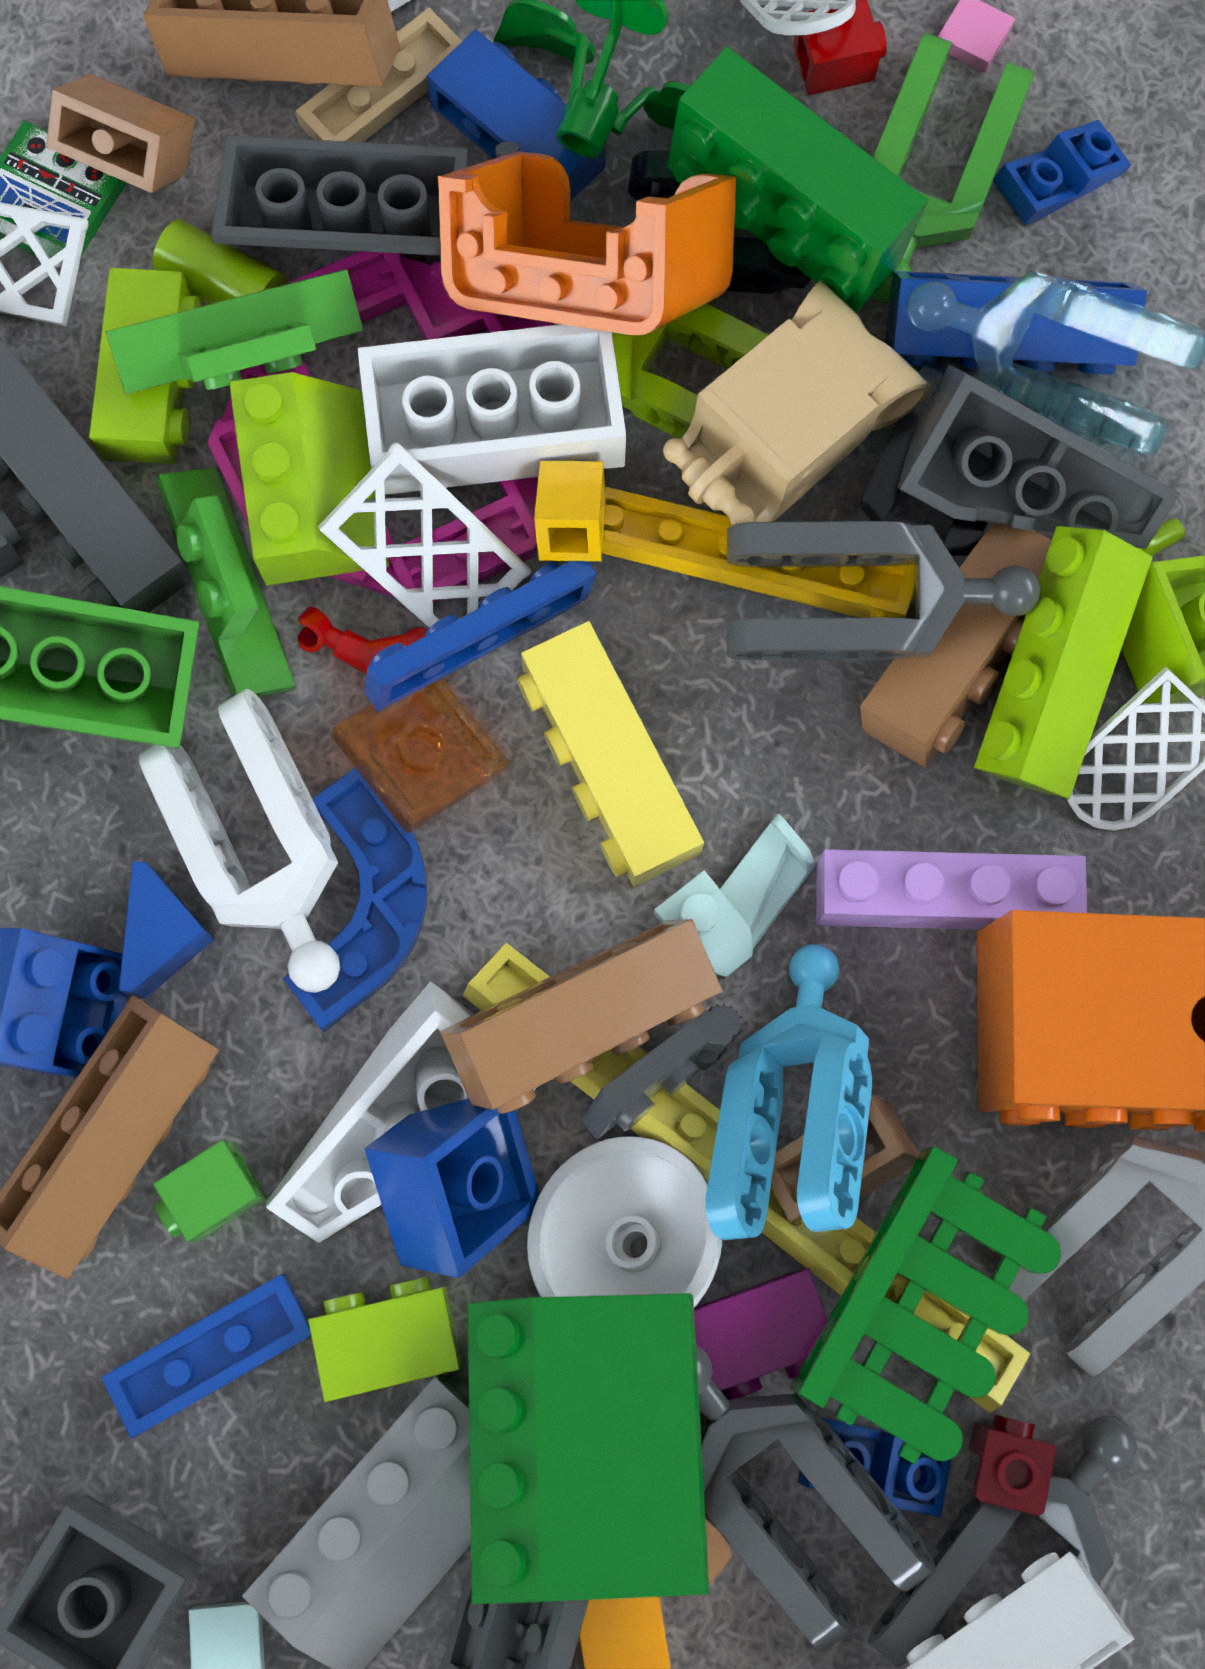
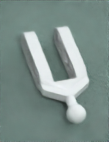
M244 689L219 705V716L279 841L292 861L291 864L250 887L245 871L201 778L181 745L179 749L153 745L140 753L139 764L198 891L212 907L218 922L232 927L282 929L292 950L287 965L291 980L298 988L306 992L316 993L328 989L337 980L341 967L339 957L332 947L322 941H316L306 917L312 911L338 861L331 849L330 836L272 716L253 691Z

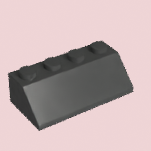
M226 135L211 233L213 243L441 255L438 177L470 167L468 148Z

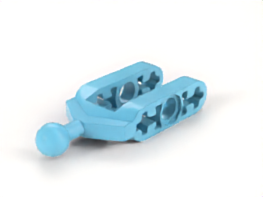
M807 944L796 950L789 963L791 980L798 988L796 1007L788 1009L740 1044L738 1059L734 1060L728 1067L705 1205L710 1228L715 1236L721 1240L757 1237L764 1229L783 1106L784 1067L814 1063L797 1183L799 1212L807 1228L814 1232L847 1229L852 1227L856 1221L872 1093V1072L867 1057L869 1038L858 1025L822 1008L824 992L833 987L840 972L837 957L832 950L822 944Z

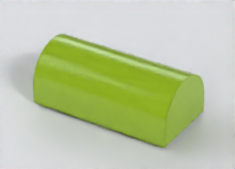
M175 219L164 229L153 253V270L182 271L192 296H198L201 301L207 304H213L288 283L285 274L229 244L213 243L211 234L183 219Z

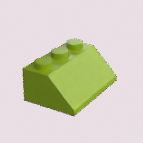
M293 372L230 381L229 385L253 560L266 586L364 571L361 566L318 528L320 523L371 470L362 390ZM373 492L366 500L374 499ZM374 512L353 513L339 527L358 546L375 545ZM386 557V567H390L388 557Z

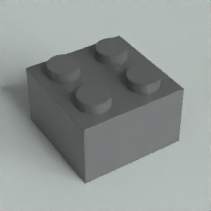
M86 1494L64 1506L0 1612V1645L38 1669H142L202 1565Z

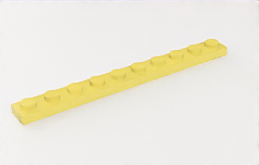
M505 943L468 983L462 996L482 1011L550 976L508 943ZM640 1047L620 1054H614L612 1049L591 1059L594 1068L571 1082L594 1100L604 1086L648 1053ZM687 1084L671 1096L664 1088L650 1098L655 1104L653 1108L630 1129L640 1137L653 1139L676 1149L695 1164L706 1179L709 1180L720 1110ZM770 1188L767 1216L761 1233L805 1268H808L810 1272L834 1291L842 1295L876 1232L857 1217L850 1228L818 1232L808 1229L803 1220L795 1223L789 1222L773 1190ZM896 1274L884 1297L895 1303L907 1279ZM927 1291L924 1292L913 1312L914 1315L958 1340L969 1319L967 1315ZM987 1329L976 1352L992 1363L996 1372V1381L993 1389L987 1395L979 1398H970L987 1412L991 1413L1002 1406L1030 1353L1009 1336Z

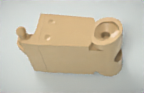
M819 281L808 293L792 320H786L698 394L694 417L688 430L681 439L672 438L668 440L663 447V454L667 461L675 463L682 470V480L690 487L688 495L697 504L705 502L712 510H722L729 517L732 525L749 522H774L857 448L871 431L889 426L917 408L931 392L932 385L894 349L871 335L859 316L823 281Z

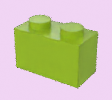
M428 1276L390 1285L392 1299L366 1305L363 1292L323 1301L326 1315L311 1318L308 1321L324 1402L460 1370L463 1367L447 1286L431 1290Z

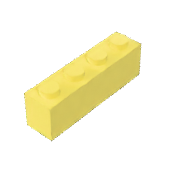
M590 621L522 652V667L525 674L516 677L518 686L532 712L541 707L543 708L552 726L551 729L544 732V736L558 765L562 766L568 762L571 763L580 781L579 784L572 787V791L586 820L590 821L596 817L599 818L609 838L601 842L600 846L614 875L618 877L627 873L633 887L701 855L704 841Z

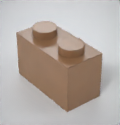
M90 73L52 89L46 148L145 191L154 193L183 177L187 170L195 118Z

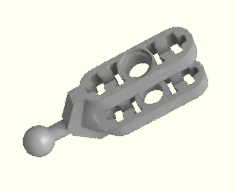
M1135 1136L1121 1150L1115 1152L1104 1161L1045 1219L1041 1229L1052 1235L1059 1243L1061 1249V1258L1057 1267L1044 1274L1030 1273L1019 1268L1008 1290L1025 1300L1124 1208L1149 1181L1194 1221L1193 1224L1180 1233L1096 1310L1066 1344L1064 1353L1090 1377L1100 1374L1205 1280V1153Z

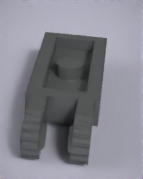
M716 1004L715 1007L711 1006L709 1010H706L693 1021L687 1023L604 1086L582 1116V1123L596 1139H599L616 1124L624 1131L629 1130L653 1108L655 1104L650 1098L664 1088L670 1096L686 1085L697 1074L699 1069L707 1070L722 1057L728 1049L727 1046L742 1031L743 1023L740 1021L742 1017L738 1016V1011H734L732 1006L727 1007L725 1004Z

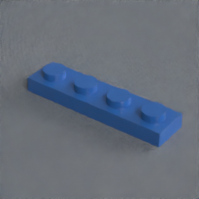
M552 561L546 564L532 576L531 582L513 591L509 587L498 589L488 595L479 604L477 610L460 619L456 615L444 617L433 624L426 631L425 637L406 647L402 643L393 644L380 651L371 660L370 666L367 667L364 693L377 712L385 709L556 618L586 600L597 573L589 561H569L565 564L562 561Z

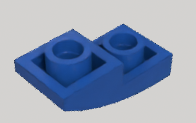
M1096 120L1058 133L1046 150L1004 164L993 180L1024 225H1028L1124 174L1131 164L1116 144L1114 137L1105 129L1100 120Z
M822 1417L898 1509L941 1517L951 1459L938 1461L921 1453L914 1465L897 1454L903 1441L891 1433L857 1424L850 1426L844 1421ZM799 1471L797 1483L815 1489L804 1474Z

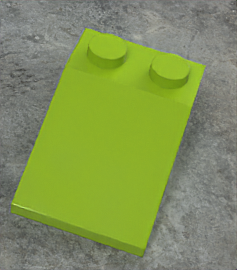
M1205 555L1157 561L1150 564L1121 648L1131 671L1134 685L1138 691L1166 666L1198 697L1205 695ZM1171 682L1170 703L1189 701L1190 699ZM1162 684L1143 703H1161Z

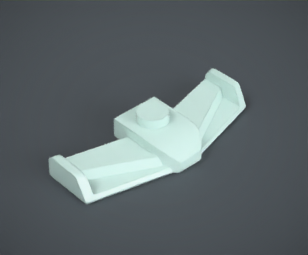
M777 814L720 889L704 870L655 908L654 915L660 922L665 920L693 919L716 977L726 979L752 958L754 947L816 865L806 844L780 814Z

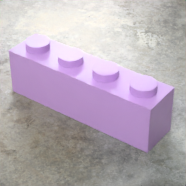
M824 849L816 863V926L980 930L1011 910L1087 913L1086 856Z

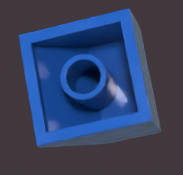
M469 1098L410 1114L364 1148L401 1266L460 1278L532 1215L539 1197V1191L516 1110L499 1114L497 1108L492 1110L474 1106Z

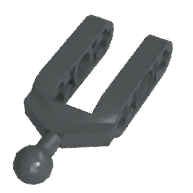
M895 521L749 522L735 524L727 529V562L736 566L856 567L915 564V619L748 618L733 620L727 623V656L732 659L799 661L897 660L909 657H930L962 604H993L998 611L1005 615L1019 616L1034 609L1040 598L1041 588L1039 580L1033 572L1025 567L1017 565L1004 567L993 578H964L962 571L932 525H910Z
M696 1344L699 1409L708 1419L701 1439L705 1512L715 1528L722 1534L732 1549L804 1636L819 1650H826L853 1631L854 1626L849 1610L832 1584L752 1487L736 1471L739 1467L778 1439L804 1476L899 1589L908 1592L933 1574L936 1570L934 1560L929 1549L913 1526L828 1423L817 1412L809 1409L797 1393L728 1400L711 1380L713 1374L712 1362L706 1350Z
M1107 1415L1096 1418L1087 1425L1082 1437L1084 1454L1066 1478L1051 1475L1045 1512L1040 1516L1035 1515L1069 1545L1060 1558L1071 1552L1084 1564L1099 1587L1101 1580L1114 1562L1094 1505L1088 1495L1107 1471L1114 1472L1125 1468L1133 1461L1137 1451L1136 1438L1129 1425L1118 1417ZM973 1496L934 1547L939 1551L934 1559L935 1572L908 1592L900 1591L871 1629L868 1643L894 1666L900 1667L908 1661L906 1657L910 1651L925 1641L1007 1534L1021 1511L981 1502Z

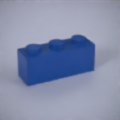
M475 29L427 74L431 107L492 159L496 158V146L502 142H515L519 145L522 152L539 153L554 157L564 167L568 175L570 201L605 168L606 143L600 157L597 159L581 157L563 147L558 142L556 133L565 115L563 111L566 104L561 101L556 89L545 79H535L518 64L513 53L500 42L493 44L478 30Z

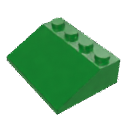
M681 1293L530 1297L468 1303L472 1605L710 1595L693 1295Z

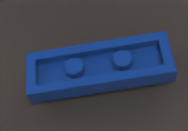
M280 1274L100 1378L132 1439L311 1336L309 1318L286 1274Z

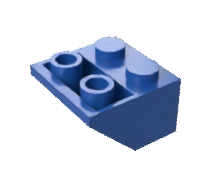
M0 928V1066L77 1079L125 1007L127 995L119 991L123 954L23 928Z

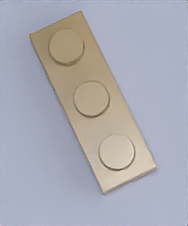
M428 7L396 32L400 49L383 86L357 87L355 85L329 84L295 110L298 124L313 140L366 141L429 91L427 74L448 56L462 40Z

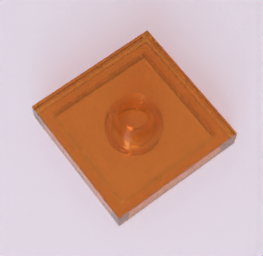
M443 678L379 712L371 704L335 725L331 734L333 740L407 834L493 780L505 771L510 763Z

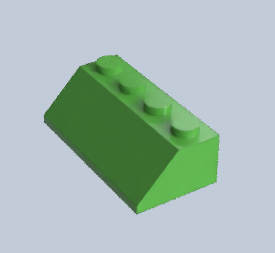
M0 586V720L179 749L199 621Z

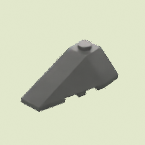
M951 365L946 369L917 420L897 486L900 490L954 519L973 522L979 520L1030 531L1035 529L1055 532L1056 526L1105 530L1132 546L1142 549L1148 547L1181 494Z

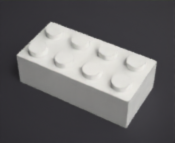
M560 324L358 348L371 469L384 457L394 443H399L445 488L539 477L540 461H603L604 469L625 467L626 430L612 332ZM401 464L384 480L385 495L420 491V482Z

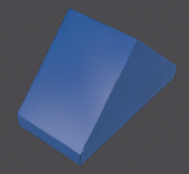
M133 861L119 991L129 997L134 995L139 999H146L213 942L215 938L157 871L146 862Z

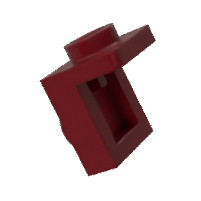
M994 1414L992 1427L974 1422L969 1450L980 1455L973 1491L975 1498L981 1502L1037 1516L1042 1515L1045 1512L1057 1446L1033 1437L1035 1424L998 1414Z

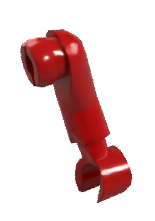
M311 606L307 607L298 617V622L305 627L297 635V640L300 648L306 652L313 653L319 651L324 645L334 651V657L367 674V667L370 666L371 660L380 651L397 643H402L406 647L425 637L428 629L419 626L410 629L406 634L369 640L349 629L343 632L332 626L329 618L321 610Z

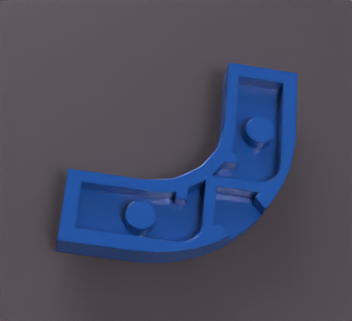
M362 762L312 799L320 815L350 852L359 871L360 898L353 918L338 936L328 943L339 957L341 968L338 978L328 989L316 993L306 992L298 988L291 980L289 974L282 978L323 1032H326L377 993L401 969L418 940L426 912L427 875L417 840L401 812Z

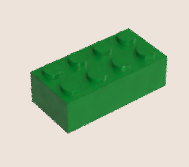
M726 47L679 98L667 168L673 172L676 180L681 184L689 177L703 173L736 176L734 226L743 230L747 229L762 240L781 263L797 267L816 283L823 281L857 314L900 265L928 203V199L729 47Z

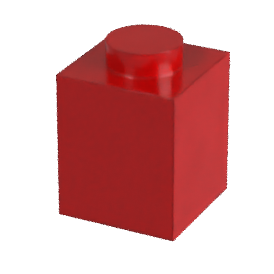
M867 0L855 1L856 10L852 18L840 26L824 32L794 36L793 48L808 96L875 81L880 58L886 56L887 42L884 27L880 21H873ZM830 9L827 13H834L838 9Z

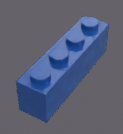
M894 270L892 273L885 343L900 354L910 365L923 366L926 360L936 364L937 356L960 357L959 365L969 368L991 369L996 367V359L1020 360L1019 368L1024 370L1051 372L1055 371L1056 362L1079 363L1078 370L1081 372L1110 375L1115 373L1116 365L1136 366L1147 290L1132 282Z

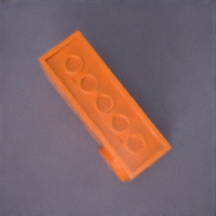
M1011 910L976 931L978 1112L999 1113L1000 1125L1037 1126L1040 1125V1122L1060 1121V1115H1065V1127L1105 1128L1106 1124H1127L1129 1117L1130 1129L1171 1130V1127L1194 1126L1195 1132H1205V918Z

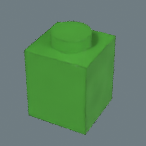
M226 1140L219 1141L153 1184L162 1199L155 1203V1209L159 1218L173 1237L176 1238L183 1234L187 1242H200L267 1199L235 1144Z

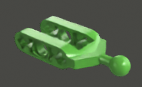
M924 32L873 157L899 178L936 90L952 46L951 41ZM1007 62L952 203L919 192L928 199V203L905 255L895 271H912L909 262L915 248L970 239L1035 71ZM892 274L872 296L881 303H889Z

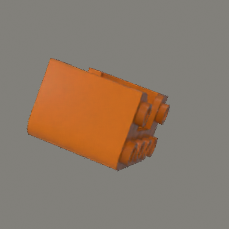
M516 151L438 177L443 284L450 298L459 306L469 310L634 336L646 335L718 298L725 293L730 285L733 272L736 176L712 173L696 174L683 181L672 197L666 199L648 196L636 201V215L638 216L628 226H613L570 220V184L568 175L564 167L554 157L545 154Z

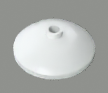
M628 1136L603 1140L582 1149L570 1157L558 1168L544 1186L533 1209L529 1224L527 1242L528 1262L534 1284L540 1296L689 1293L693 1295L695 1307L713 1280L722 1248V1240L715 1236L707 1220L705 1205L708 1180L695 1164L676 1149L659 1141L643 1137ZM645 1236L647 1238L646 1251L640 1257L633 1258L630 1253L632 1241L637 1237Z

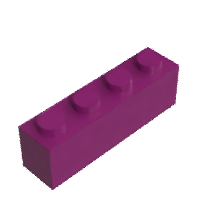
M808 1268L792 1271L694 1307L696 1344L706 1350L712 1362L713 1374L711 1380L728 1400L741 1398L759 1391L763 1388L759 1377L785 1368L788 1378L797 1377L828 1321Z

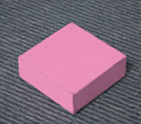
M960 0L938 37L952 42L949 55L986 73L1010 33L1015 18L981 0Z

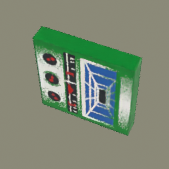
M24 120L0 157V202L87 219L89 225L84 238L82 256L127 182L46 148L48 131ZM0 216V239H3L18 228L13 218ZM45 225L35 232L50 258L66 247L69 229ZM27 240L16 246L36 256Z

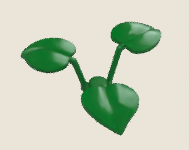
M511 0L508 3L501 25L495 35L494 43L500 42L510 47L521 46L543 49L574 62L569 100L563 111L565 115L556 133V138L563 147L584 158H599L610 132L621 135L627 121L642 107L648 117L656 124L674 130L679 98L690 87L689 85L667 81L663 84L661 91L654 87H645L619 113V107L617 106L618 94L611 87L603 83L621 33L622 25L645 35H655L662 32L669 16L668 9L663 0H575L578 6L585 12L610 20L609 32L592 80L587 81L584 87H582L585 64L593 62L596 50L585 34L577 32L574 21L561 10L538 0Z

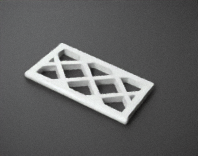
M0 202V216L13 218L18 226L17 229L0 240V257L24 240H27L41 262L40 266L14 283L0 261V281L6 289L0 293V314L67 326L84 238L89 225L88 220ZM45 225L69 229L66 247L50 258L35 232ZM49 276L57 288L53 309L28 305L22 294Z
M399 443L391 445L384 457L318 526L322 533L429 628L440 620L433 613V600L467 598V614L477 610L479 604L494 591L504 587H509L513 591L531 573V569ZM401 464L420 482L421 497L385 499L384 480ZM373 492L374 499L366 500ZM448 508L467 526V540L432 542V509ZM421 509V543L386 545L385 511ZM374 512L375 545L358 546L339 527L353 513ZM494 551L511 567L498 583L478 585V552ZM467 553V585L433 587V555ZM421 555L422 588L406 589L386 571V557ZM478 597H483L478 603Z

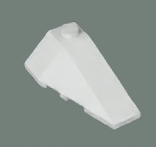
M430 981L386 1033L266 1201V1208L320 1243L379 1207L381 1201L364 1148L410 1114L469 1098L440 1031L474 1015V1013Z

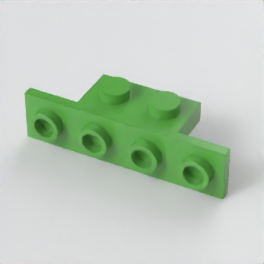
M344 269L105 332L124 393L129 394L186 378L192 382L203 380L206 390L229 386L230 381L243 380L240 370L264 364L266 373L292 369L303 364L300 354L317 350L315 344L361 332L363 327L348 270Z
M217 467L159 474L156 482L177 538L178 549L187 566L197 595L199 609L205 617L232 696L244 689H250L258 697L292 691L295 687L292 674Z

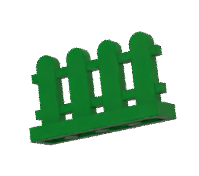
M936 1146L922 1149L790 1388L821 1408H824L829 1397L837 1400L841 1404L834 1416L850 1426L853 1425L858 1414L901 1439L903 1443L897 1454L914 1465L921 1453L938 1461L950 1460L959 1453L963 1443L962 1432L953 1420L942 1414L955 1390L963 1395L979 1398L987 1395L993 1389L996 1381L995 1369L987 1358L976 1352V1349L987 1329L1002 1335H1014L1022 1331L1026 1326L1029 1318L1027 1305L1020 1296L1008 1290L1019 1268L1030 1273L1044 1274L1054 1270L1061 1258V1249L1057 1240L1041 1229L1047 1218L1045 1215L1033 1208H1028L1022 1218L979 1192L985 1180L971 1171L966 1172L962 1181L954 1178L951 1174L959 1160ZM929 1214H932L940 1219V1222L928 1242L918 1236ZM957 1231L962 1232L1002 1256L991 1278L986 1277L946 1253ZM896 1274H899L907 1279V1282L894 1303L884 1296ZM925 1291L969 1317L958 1340L913 1314ZM863 1335L872 1339L874 1343L862 1365L852 1360L851 1357ZM892 1352L936 1378L924 1403L879 1376Z

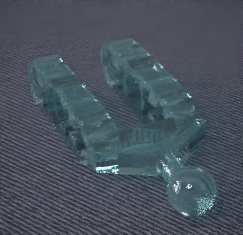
M1032 270L984 305L981 310L957 302L956 296L950 287L942 282L928 281L916 287L910 295L907 305L909 319L916 327L923 331L936 332L946 326H950L972 334L979 381L1054 423L1146 454L1154 455L1158 453L1171 427V423L1166 418L1142 406L1030 367L1012 363L1034 313L1183 367L1200 369L1205 359L1204 330L1182 320L1060 277L1047 276Z

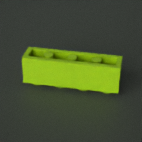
M1056 526L1038 579L1041 588L1039 601L1034 609L1026 613L974 768L1029 790L1070 799L1153 558L1151 555L1105 530Z

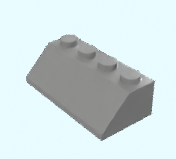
M443 1374L436 1375L242 1595L293 1647L331 1669H365L470 1547L469 1398Z

